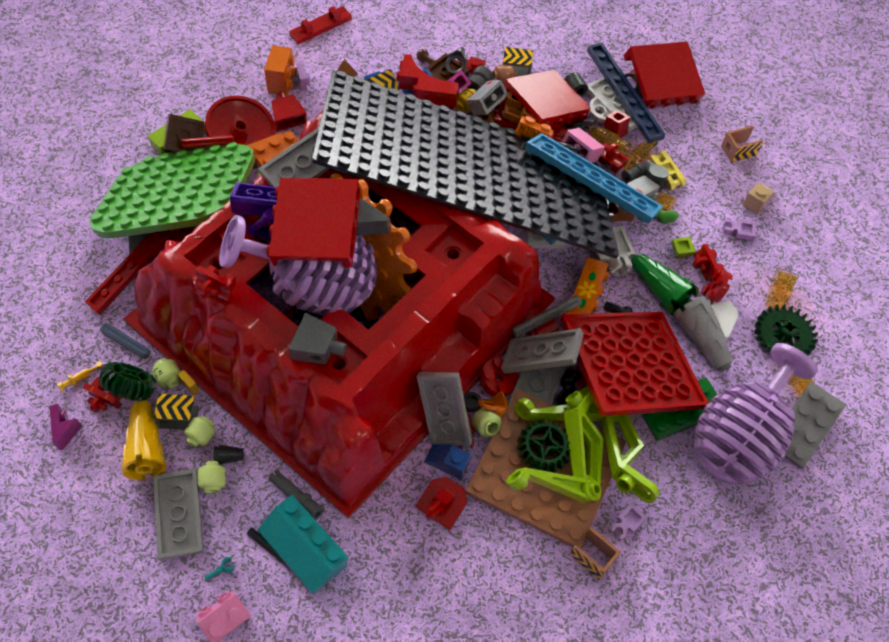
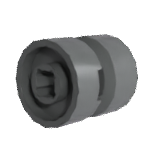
M478 66L468 79L472 84L467 88L477 91L487 81H491L494 78L493 73L487 67Z

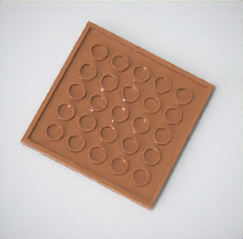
M516 388L508 404V409L501 418V428L497 434L492 436L465 493L569 546L574 547L576 545L581 549L587 536L586 533L591 527L612 477L603 429L595 426L604 438L600 483L601 497L599 500L582 504L575 499L528 480V485L520 491L511 490L506 483L507 478L515 470L529 468L530 466L529 463L523 465L522 462L525 458H519L518 454L521 451L517 450L516 447L520 444L517 442V439L521 436V430L525 429L528 423L531 425L533 421L520 418L514 410V404L521 398H526L533 402L536 409L553 406ZM553 421L552 425L555 426L557 423H560V430L566 428L565 421ZM536 434L531 438L543 437L544 434ZM617 436L622 454L626 441ZM545 440V442H544V444H543V446H542V447L544 448L543 453H544L545 450L547 449V446L545 445V444H546V440ZM584 442L585 463H586V444H585V442ZM558 455L546 456L545 460L555 459ZM569 457V463L564 464L565 467L562 470L558 468L556 473L573 476L571 457Z

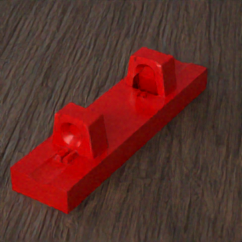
M333 6L328 9L327 14L309 22L307 19L301 21V26L290 30L289 33L299 45L352 20V15L344 6L337 9Z

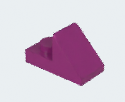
M58 404L49 406L52 441L58 450H62L82 425L78 419L68 420L67 412L62 410Z

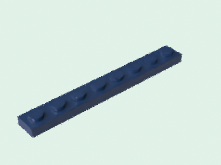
M601 42L588 46V54L647 142L650 144L664 139L665 133L604 44Z

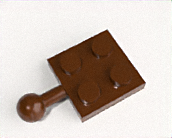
M426 49L418 50L416 54L417 59L420 62L426 61L430 64L427 69L434 78L448 81L455 75L449 73L445 67V62L448 58L447 53L434 60L429 56V52ZM452 60L450 63V68L455 71L462 66L456 60ZM465 67L463 72L466 76H468L470 70Z
M168 114L163 149L173 152L197 149L182 148V139L204 137L205 122Z

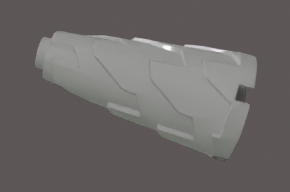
M705 296L697 298L683 305L685 307L683 312L680 308L676 310L673 314L675 319L682 325L690 339L695 342L699 350L706 356L713 369H720L721 372L732 367L731 359L733 358L728 350L719 321L708 296L706 298Z

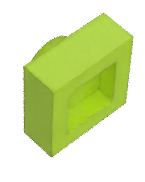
M690 237L676 238L671 242L676 258L693 256L696 252Z

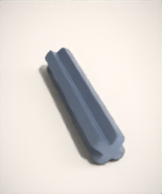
M104 323L100 328L104 335L141 358L146 359L151 354L149 348L112 325Z

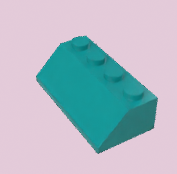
M293 495L277 505L257 529L258 533L312 595L347 567L349 558L347 554Z

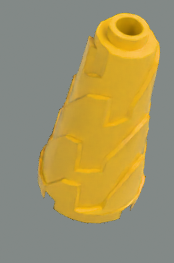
M147 400L136 401L130 408L129 427L126 431V445L123 448L121 472L123 471V476L132 480H146L145 475L152 474L153 479V476L162 475L166 470V461L163 446L160 443L158 426L156 427V422L153 419L154 411H152V405Z

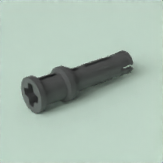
M279 470L274 471L276 475L272 473L269 476L270 482L276 485L288 497L293 495L315 520L323 514L325 507L317 504L309 493L304 494L281 474Z

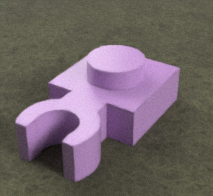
M302 60L296 61L301 91L308 90L307 83H310L309 73H305Z
M730 219L725 220L724 226L728 227H725L724 234L736 233V238L754 241L756 237V222L738 219L737 223Z
M631 503L617 517L620 523L614 524L610 529V533L612 534L615 530H620L622 535L618 540L622 541L627 535V530L633 534L648 517Z

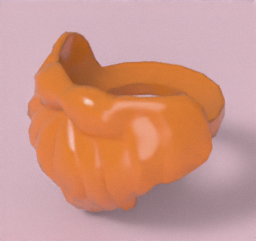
M499 391L492 399L478 400L477 402L479 407L494 411L500 418L508 409V402L502 391Z

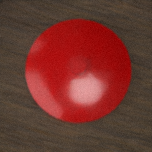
M234 95L221 98L211 105L206 114L205 132L207 137L232 135L237 144L247 146L275 135V123L270 112L261 103L249 97Z

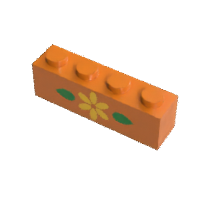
M587 257L573 297L578 295L582 303L579 306L577 305V307L575 306V308L573 307V309L571 308V310L569 309L566 314H590L592 311L596 312L599 301H596L597 296L601 297L605 288L601 286L602 282H607L610 274L607 271L608 263Z

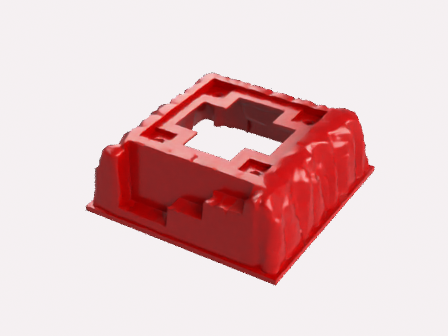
M323 110L314 120L308 121L303 126L299 140L319 127ZM329 169L318 177L329 179L332 174L339 173L343 179H361L333 169ZM261 175L253 182V184L270 186ZM365 179L362 180L367 183L369 189L383 199L390 201L392 206L421 226L410 237V240L403 244L402 250L405 256L416 262L417 270L425 276L369 330L343 309L327 313L321 320L337 329L338 342L347 344L343 357L331 354L328 363L325 365L296 361L290 358L288 348L299 326L247 285L270 265L269 259L240 251L236 262L231 267L225 268L220 266L219 255L225 231L232 217L238 215L237 213H232L230 201L222 207V210L216 211L207 221L197 226L181 242L167 240L165 242V249L159 252V255L153 262L138 271V277L135 280V302L137 307L123 318L131 328L165 358L174 360L179 369L186 371L200 389L348 519L429 434L416 377L418 373H459L464 395L481 379V374L479 375L480 368L488 360L495 359L496 357L501 358L506 353L510 339L515 338L512 328L544 312L555 301V297L541 287L537 251L520 238L508 232L505 226L498 221ZM255 215L241 216L245 220L246 228L250 223L260 219ZM245 231V239L258 242ZM212 265L220 269L219 276L224 277L231 274L236 277V286L232 290V298L229 301L213 295L206 299L200 296L201 289L195 286L197 279L195 269L198 266L206 269ZM338 366H343V367H344V368L341 369V370H336V369H335V368L338 367Z

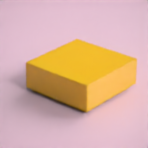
M181 371L178 374L181 383L194 396L199 392L196 382L186 371Z

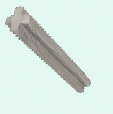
M578 295L513 327L512 332L515 338H519V336L525 335V332L527 333V331L529 332V330L531 331V329L533 330V328L535 329V327L537 328V326L539 327V325L541 326V324L543 325V323L551 321V318L553 320V317L555 319V316L557 318V315L559 317V314L561 315V313L563 314V312L565 313V311L567 312V310L569 311V309L571 310V308L573 309V307L581 305L582 302Z

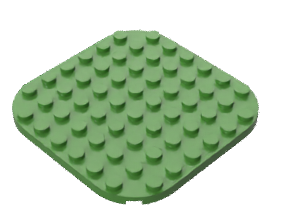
M232 142L224 146L214 145L206 149L182 150L175 154L165 153L157 157L147 156L143 161L121 170L122 173L115 179V182L104 196L94 214L90 217V226L93 232L97 233L101 238H119L198 226L207 221L216 211L222 210V207L230 201V195L236 182H247L255 163L253 150L246 145Z

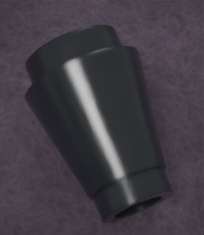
M221 444L214 446V461H218L219 465L244 460V448Z

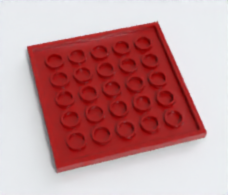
M663 312L562 314L560 321L564 331L581 328L584 333L577 362L601 417L704 409L709 404Z

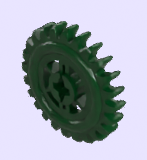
M776 304L773 310L769 306L767 312L763 310L754 324L756 327L754 333L758 335L756 340L761 341L760 347H766L764 350L766 353L771 352L772 347L776 343L789 342L790 346L799 349L809 356L816 348L815 344L818 342V339H813L818 335V332L813 333L816 325L809 326L813 319L805 321L807 313L800 316L801 309L794 313L793 305L788 310H786V304H783L781 309ZM776 324L778 329H773V325Z

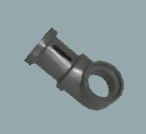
M648 160L641 165L639 163L634 164L629 170L622 171L623 181L627 184L643 175L646 176L649 167L655 163Z

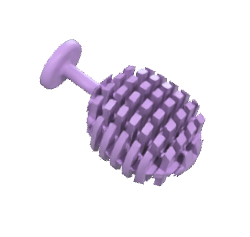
M234 215L227 226L220 249V266L225 268L231 267L236 262L240 251L269 259L270 275L273 271L275 272L273 275V282L275 283L273 286L274 292L279 295L284 290L282 296L286 300L285 303L293 307L295 306L298 309L307 310L314 314L319 313L322 316L342 309L347 313H351L364 300L366 301L374 289L377 278V263L375 264L373 246L370 243L366 246V241L362 238L363 236L356 235L352 268H344L341 261L277 260V266H274L270 258L267 257V245L244 238L246 223L243 217Z
M776 343L771 349V356L781 369L768 387L756 382L742 383L729 387L712 398L711 403L707 404L703 409L704 412L697 421L698 426L695 427L694 454L699 457L697 458L712 476L730 484L753 482L755 479L763 478L768 472H772L777 467L778 462L780 463L784 459L785 452L789 450L794 434L795 413L789 408L779 393L792 375L803 379H811L818 372L815 362L799 349L784 343Z

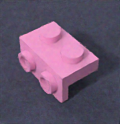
M233 590L230 593L227 591L217 598V602L211 607L208 605L202 608L195 619L209 641L217 642L251 617V615Z

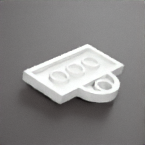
M604 77L588 84L587 93L593 98L589 105L591 107L590 116L593 120L599 119L600 121L598 122L604 124L606 116L616 110L630 116ZM595 111H601L603 114H598ZM631 117L628 132L637 128Z

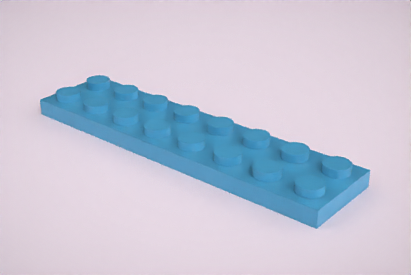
M540 133L526 143L525 149L530 154L542 158L546 164L555 166L561 173L569 175L576 182L588 186L592 192L601 194L606 197L607 201L619 205L622 210L634 214L642 222L649 224L663 207V205L543 133Z

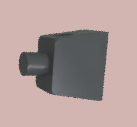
M305 313L288 349L292 360L325 365L328 363L331 354L343 357L347 344L337 341V329L334 326Z

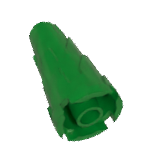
M644 253L636 254L632 258L633 269L638 273L639 278L652 290V293L660 301L662 307L670 315L674 316V312L679 308L683 312L685 308L683 305L692 301L690 299L692 295L697 297L699 288L685 277L682 278L673 270L666 268L657 260L654 261Z

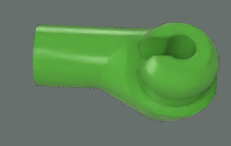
M661 210L656 218L662 223L675 222L679 218V214L676 211L663 212Z

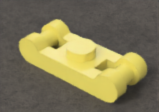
M661 151L658 155L648 156V160L665 167L669 171V176L665 183L669 191L674 190L677 186L682 187L686 185L685 177L666 151Z

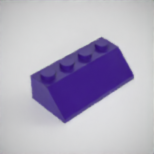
M236 182L230 195L232 213H237L239 216L255 215L261 218L263 212L267 209H273V206L277 203L276 187Z

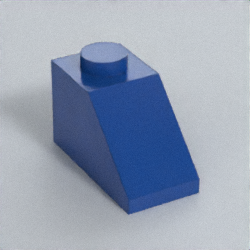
M433 444L424 463L461 480L470 463L471 453L453 445Z

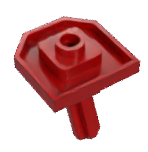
M448 477L433 479L415 507L425 513L427 519L432 518L448 530H451L468 503L465 488Z

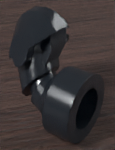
M567 369L561 377L560 383L561 387L563 386V390L558 394V405L567 404L566 398L575 392V382L581 379V374L578 370L572 371Z

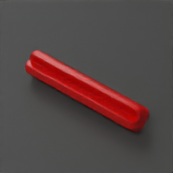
M232 135L182 139V148L194 149L208 148L214 145L224 146L235 142V139Z

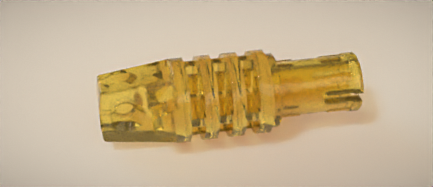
M593 125L588 135L601 144L604 142L609 145L615 143L618 149L624 153L630 151L625 146L631 149L632 144L630 142L620 139L618 134L606 128Z
M645 141L635 147L627 155L629 161L623 165V170H629L634 164H641L650 155V151L658 145V141L650 144Z

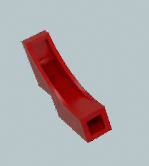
M405 54L403 61H400V71H397L396 81L399 82L400 89L413 90V95L417 99L429 100L439 106L444 105L456 108L459 83L443 81L426 74L415 64L412 55Z

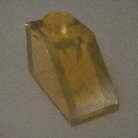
M777 267L770 284L765 306L774 308L778 304L779 309H781L783 304L787 305L798 278L796 273Z

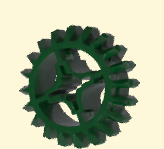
M116 361L104 364L98 380L100 386L105 391L111 392V395H117L118 398L122 397L125 400L130 399L132 401L148 400L153 394L156 380L149 372L144 371L142 368Z
M544 418L541 419L540 424L536 419L532 425L528 423L525 429L521 430V436L517 439V442L520 444L516 447L517 450L521 451L518 454L519 458H525L522 462L523 465L529 463V468L531 469L535 467L537 470L547 472L551 470L553 473H556L558 468L562 470L565 467L564 464H568L570 461L571 451L569 449L568 435H565L566 428L560 430V423H557L556 426L552 425V419L549 420V423H546ZM536 434H544L543 437L531 438ZM545 440H546V444H545V445L547 446V449H546L545 452L543 453L544 448H543L542 446H543V444H544V442H545ZM558 455L555 459L545 460L546 456Z

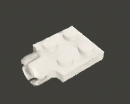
M623 226L613 227L619 252L617 258L595 252L599 261L609 264L611 273L616 277L620 276L618 269H620L622 276L631 271L632 263L630 258L635 256V251Z

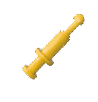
M96 362V366L90 369L86 368L73 376L67 375L68 380L63 383H56L57 387L61 392L71 384L76 387L77 382L90 376L94 370L101 368L102 362Z

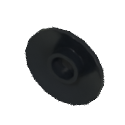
M594 119L566 125V128H580L584 132H588L589 127L595 125L600 120Z

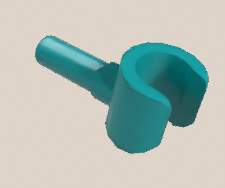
M225 557L220 567L204 576L206 581L223 572L231 573L235 565L231 567H225L224 565L231 562L232 558Z

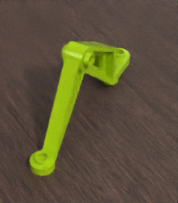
M588 386L580 391L573 392L565 400L569 405L564 412L568 442H570L569 449L571 450L570 457L573 476L531 468H521L515 470L506 480L511 490L520 491L528 485V480L575 499L582 504L599 500L601 497L600 483L604 438L586 415L589 411L588 407L594 402ZM584 442H585V444H586V463H585Z
M521 398L514 404V410L520 418L528 421H534L535 419L541 421L543 418L545 421L551 419L552 421H565L564 412L569 405L536 409L531 400ZM592 402L588 407L589 411L586 415L591 421H601L612 478L616 481L617 488L623 493H633L646 503H653L660 494L658 487L630 466L638 458L644 444L628 415L601 417L595 402ZM614 423L618 424L629 447V450L624 455L620 451Z

